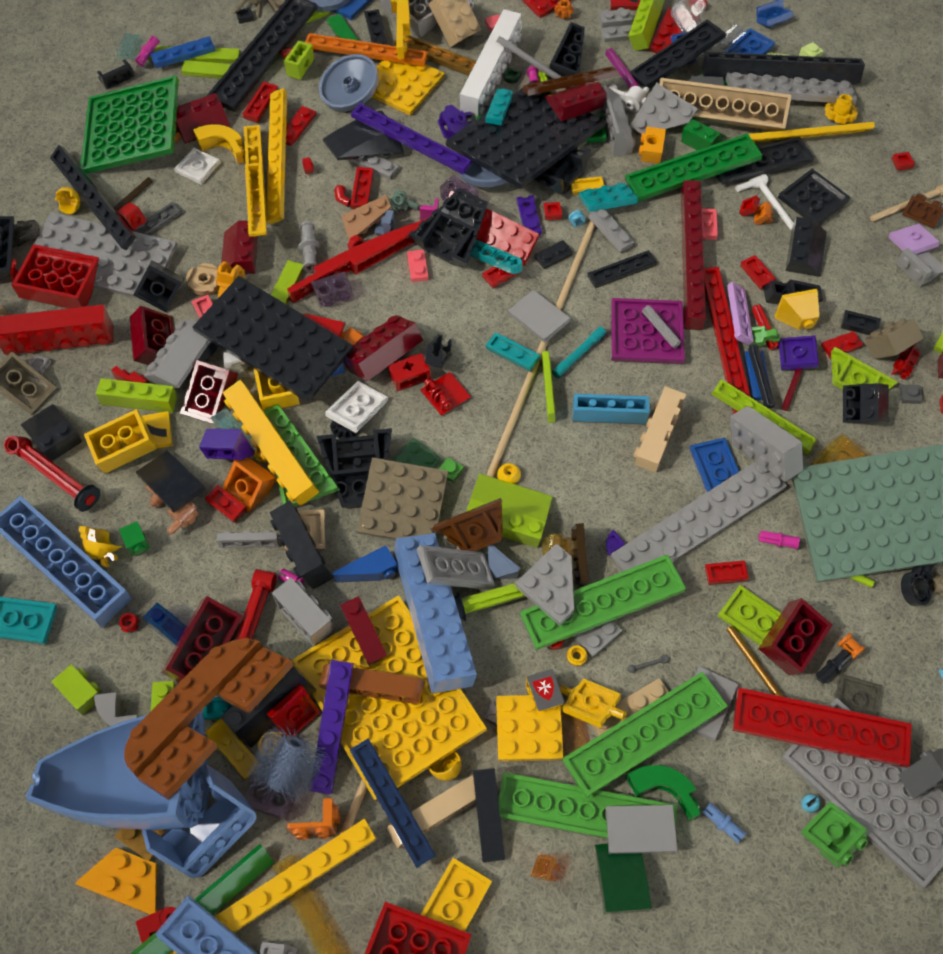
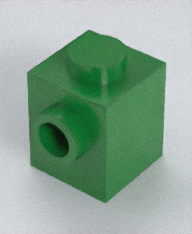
M138 521L119 529L131 556L143 554L146 550L150 549Z

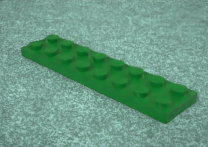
M746 133L625 175V181L638 197L637 202L681 188L684 180L701 181L762 160V154L749 134Z

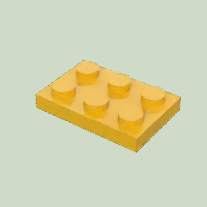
M452 858L421 915L465 932L492 881L457 859Z

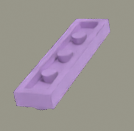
M731 282L727 287L734 325V336L738 341L750 345L754 341L745 289Z

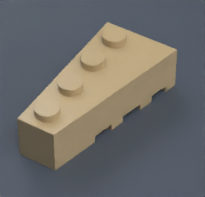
M666 386L664 387L659 402H656L654 405L653 417L648 419L646 425L648 428L647 432L643 431L640 438L641 447L637 446L633 457L636 458L634 465L653 472L657 471L681 413L686 397L685 393Z

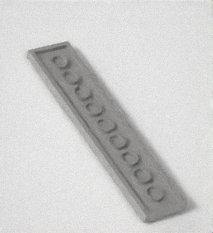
M755 461L613 552L610 557L621 572L667 554L671 561L674 562L783 491L787 485L782 479L774 476L771 471Z

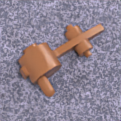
M146 486V490L153 495L149 499L151 501L149 505L152 508L154 506L158 508L163 502ZM192 501L174 513L170 509L167 511L169 517L174 521L167 530L169 534H174L180 527L185 529L189 524L192 525L196 521L195 518L199 514L195 510L197 507Z

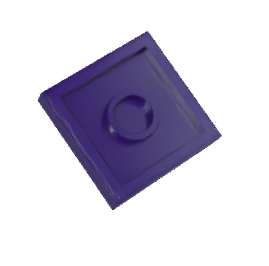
M816 335L780 338L781 370L819 368Z

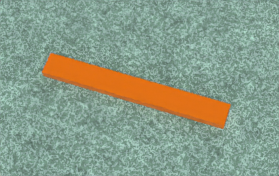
M308 33L305 43L312 44L314 50L346 55L361 54L372 59L425 66L428 58V51L407 48V52H404V59H398L396 46Z

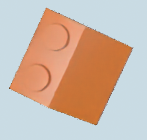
M250 457L234 460L222 488L245 505L247 508L246 512L250 513L270 493L276 477Z

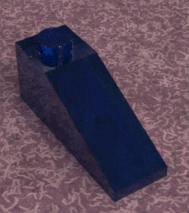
M158 602L142 617L149 627L174 646H176L186 628V625Z

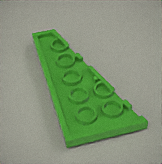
M275 405L263 410L320 492L307 502L339 491L340 489L279 405ZM278 483L282 503L285 504L291 501L286 495L288 492L286 487L283 489ZM296 501L293 502L295 507L299 506Z

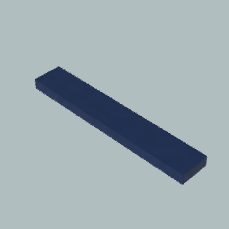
M369 738L351 748V754L416 868L436 857Z

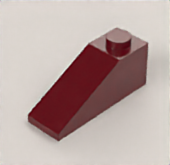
M357 596L341 604L340 607L368 666L388 657L360 597Z

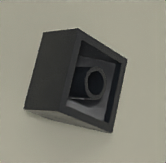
M151 260L133 295L166 312L184 277Z

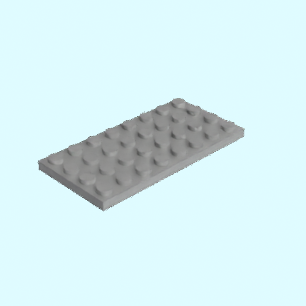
M50 212L34 243L36 245L99 257L93 288L137 298L133 294L151 260L168 268L178 246L175 241L133 232L136 238L130 247L124 250L118 245L103 224Z
M838 698L829 705L830 707L851 711ZM793 744L781 757L828 803L831 801L867 829V839L921 889L925 888L942 868L943 792L935 786L934 792L928 793L925 791L919 797L913 799L898 776L907 769L905 767Z

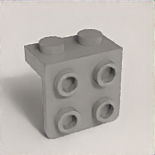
M906 248L902 251L896 263L920 287L943 273V265L928 251L914 254L909 248Z

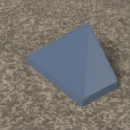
M493 545L488 546V566L492 578H518L521 568Z

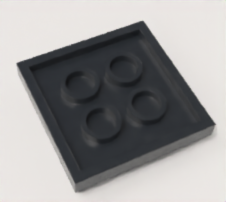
M812 168L780 192L778 199L803 218L814 219L820 224L849 201L850 196Z

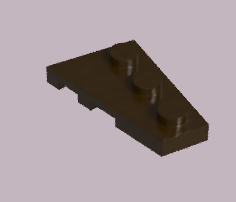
M577 523L571 529V540L574 545L572 557L573 561H576L574 580L578 581V585H587L589 582L584 523Z

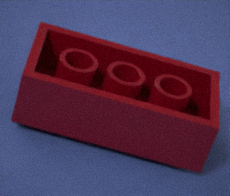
M398 315L391 316L387 322L377 326L373 332L363 336L359 342L353 345L354 349L344 360V363L350 373L365 381H369L421 343L423 339L415 322Z
M208 596L204 597L160 673L180 682L209 654L211 649L230 641L243 616Z

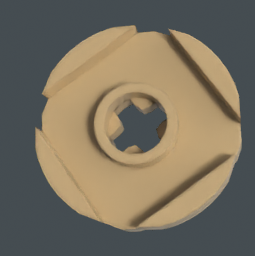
M208 263L199 264L200 267L195 269L194 267L191 268L186 275L189 290L201 296L214 295L220 288L216 285L218 268ZM205 277H207L208 279L206 281H201V279H204Z

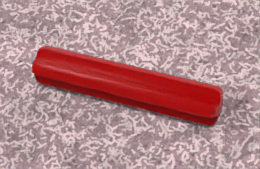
M754 305L752 312L759 327L765 326L767 330L772 329L762 305ZM766 340L769 350L778 349V342Z

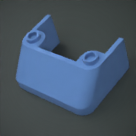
M207 764L203 766L211 788V794L217 801L205 812L203 817L198 819V824L190 827L187 831L183 828L168 829L162 836L153 830L142 829L147 852L191 878L204 875L256 821L254 808L228 778Z

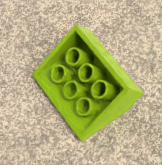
M479 473L466 511L501 498L503 538L537 548L545 527L552 496Z

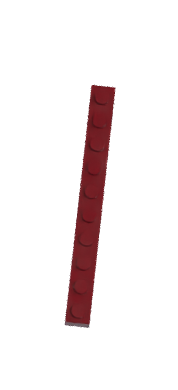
M684 180L681 189L684 329L702 330L706 313L701 181Z

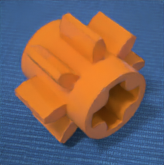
M568 0L558 2V5L555 6L556 17L561 19L570 18L574 7H571L572 3Z

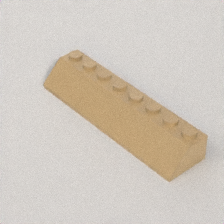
M667 78L660 79L659 85L698 108L692 118L694 120L772 131L785 130L792 97L790 94Z

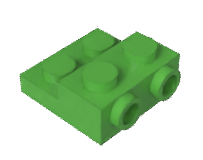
M831 801L801 831L802 836L820 850V854L837 868L842 864L848 866L853 860V852L856 849L863 850L868 843L867 829Z

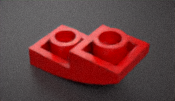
M118 366L111 369L116 380L149 383L144 375H139L135 371L129 374L127 370H121Z

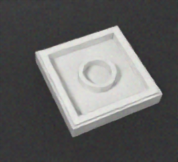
M193 148L174 170L176 173L202 185L221 164V161Z

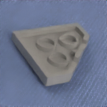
M656 83L630 126L642 134L646 132V126L670 129L686 125L693 118L698 108Z
M555 544L515 582V587L559 626L574 613L572 556L558 544Z

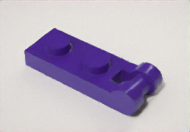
M528 195L526 198H522V196L516 197L522 226L542 235L534 195Z

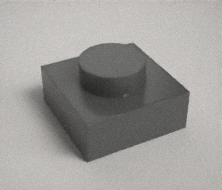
M901 384L899 390L902 403L920 404L922 402L920 385Z

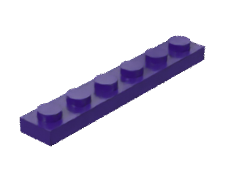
M331 660L317 742L322 744H317L319 748H316L319 749L316 753H319L317 757L320 758L317 761L319 764L313 770L316 772L313 774L315 776H312L314 778H311V792L333 794L354 663Z

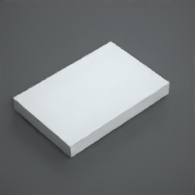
M357 381L326 411L325 416L357 433L386 404L388 397Z

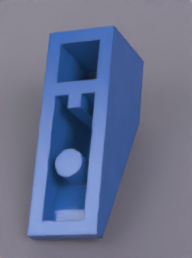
M385 545L332 573L336 583L381 581L394 577L396 572H398V567Z

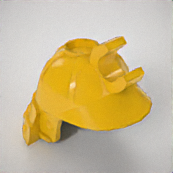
M79 526L80 537L83 539V548L87 556L91 559L100 560L104 567H110L108 563L109 557L112 561L118 560L117 555L113 552L123 546L111 544L110 532L105 529Z

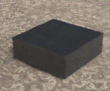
M250 7L240 9L236 13L239 24L254 21Z

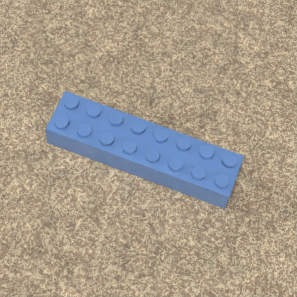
M21 495L0 513V535L101 628L132 600L128 592Z
M435 533L396 538L394 555L432 694L472 687L477 674L451 586L428 584L417 552V548L420 545L439 547Z

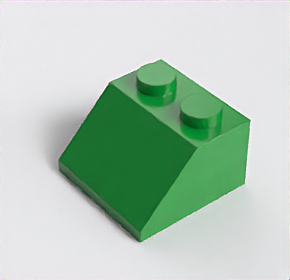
M691 119L683 128L681 142L695 150H700L720 143L725 135L697 120Z

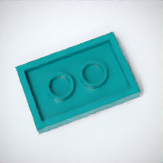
M626 183L601 186L597 189H585L579 192V199L589 212L637 204L638 199Z
M0 597V639L46 645L58 606L53 603Z

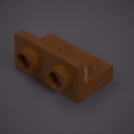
M921 193L913 194L902 215L934 228L943 213V203L937 200L929 201L926 199L927 196Z

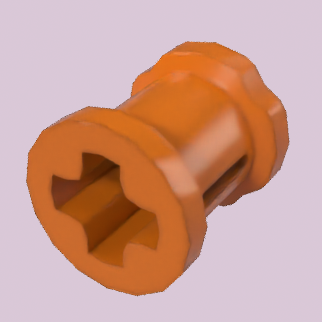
M850 632L837 646L847 650L848 654L852 655L853 660L865 647L861 646L852 637L853 634Z

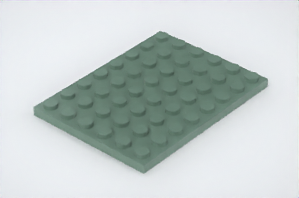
M943 444L804 466L803 471L792 477L817 582L943 563Z

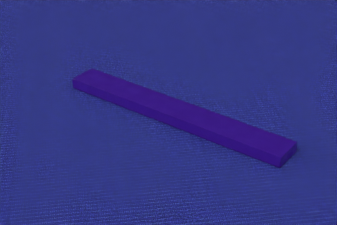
M361 103L351 112L352 118L462 175L472 165V160Z

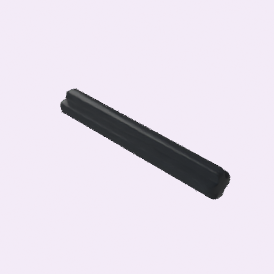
M757 344L750 345L748 351L762 401L765 407L771 409L774 407L775 401L760 349Z

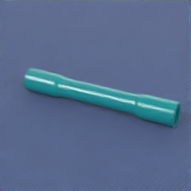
M599 326L575 351L551 371L552 374L559 379L584 353L607 334L606 330Z

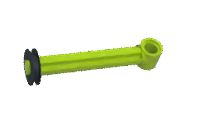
M513 583L461 598L457 592L454 599L460 620L463 619L466 622V614L526 596Z

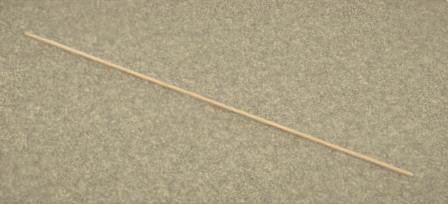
M591 220L555 307L559 310H562L596 226ZM549 340L545 343L543 341L540 342L536 352L540 354V360L527 374L486 476L494 477L542 359V351H545ZM363 780L360 782L340 834L351 828L367 791Z

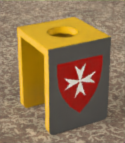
M553 669L526 677L525 685L528 694L533 696L538 712L564 704Z

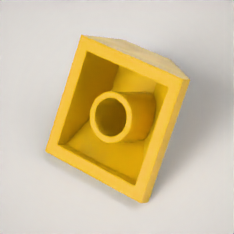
M817 289L782 295L774 315L775 319L798 330L804 328L808 330L815 327L819 319Z

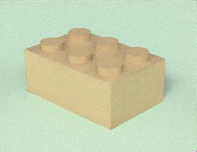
M432 0L429 3L450 47L481 30L467 0Z

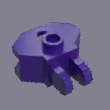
M453 105L446 106L438 119L443 137L449 139L471 124L473 121L467 122V119L472 117V112L460 111Z

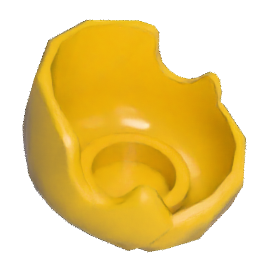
M61 187L57 190L55 201L59 202V210L68 215L74 214L81 205L80 195L71 187Z
M454 751L431 766L429 771L439 781L455 779L461 771V757Z

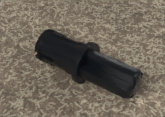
M842 649L832 660L829 659L827 665L816 674L817 680L825 684L835 674L841 672V669L852 660V655L850 654L846 657L849 652Z

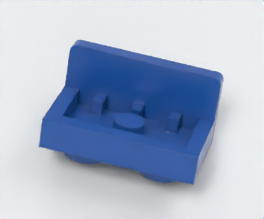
M775 0L756 8L757 23L765 25V27H772L775 23L786 22L787 19L793 17V11L784 8L783 0Z

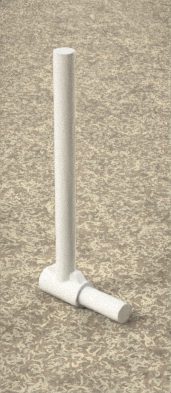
M766 174L752 178L748 182L735 187L737 192L751 187L760 188L788 228L792 230L794 222L766 186L768 182Z

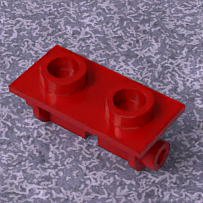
M917 343L900 353L898 360L893 364L892 375L898 373L902 379L910 377L913 366L920 356L919 349L915 348Z

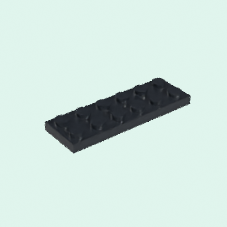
M707 19L631 70L630 73L640 85L650 89L656 83H659L661 78H667L726 38V34Z
M801 137L758 146L757 148L762 154V160L716 176L721 184L724 185L763 174L811 164L814 161V156Z

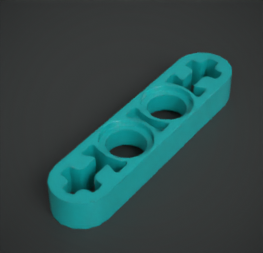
M475 240L470 256L511 274H517L523 270L522 260L519 257Z

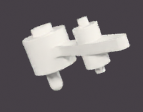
M614 83L608 86L620 95L622 102L625 104V109L633 113L641 108L650 91L648 87L642 89L638 86H632L628 92L618 90L617 85Z

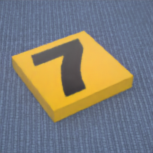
M169 411L143 415L142 417L146 421L156 447L173 446Z

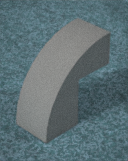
M116 692L94 695L96 709L109 726L138 718L137 715L121 716V698Z

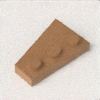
M387 194L341 215L348 239L354 235L366 234L369 227L374 223L378 224L382 220L387 210L393 211Z

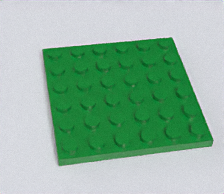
M176 75L88 97L80 168L85 174L174 153L179 79Z

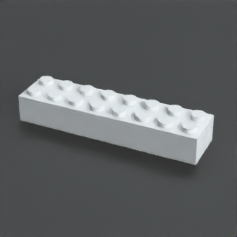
M503 9L460 93V111L472 112V117L468 120L475 121L476 116L485 114V107L489 106L491 95L495 94L496 85L500 84L501 75L505 73L507 63L510 64L513 52L496 42L498 37L501 36L516 47L517 43L521 42L522 33H520L523 25L521 13Z

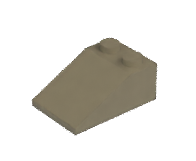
M13 352L0 363V394L31 415L57 388Z

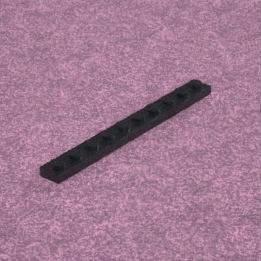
M58 145L50 159L122 249L127 250L134 242L135 234L67 150Z

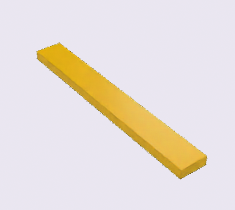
M874 122L749 134L754 143L787 140L796 137L808 138L868 132L874 128Z

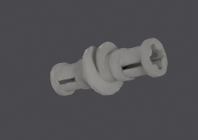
M305 221L300 225L302 242L298 245V252L304 258L303 270L314 272L313 267L318 265L316 262V250L319 249L320 243L315 240L314 223Z

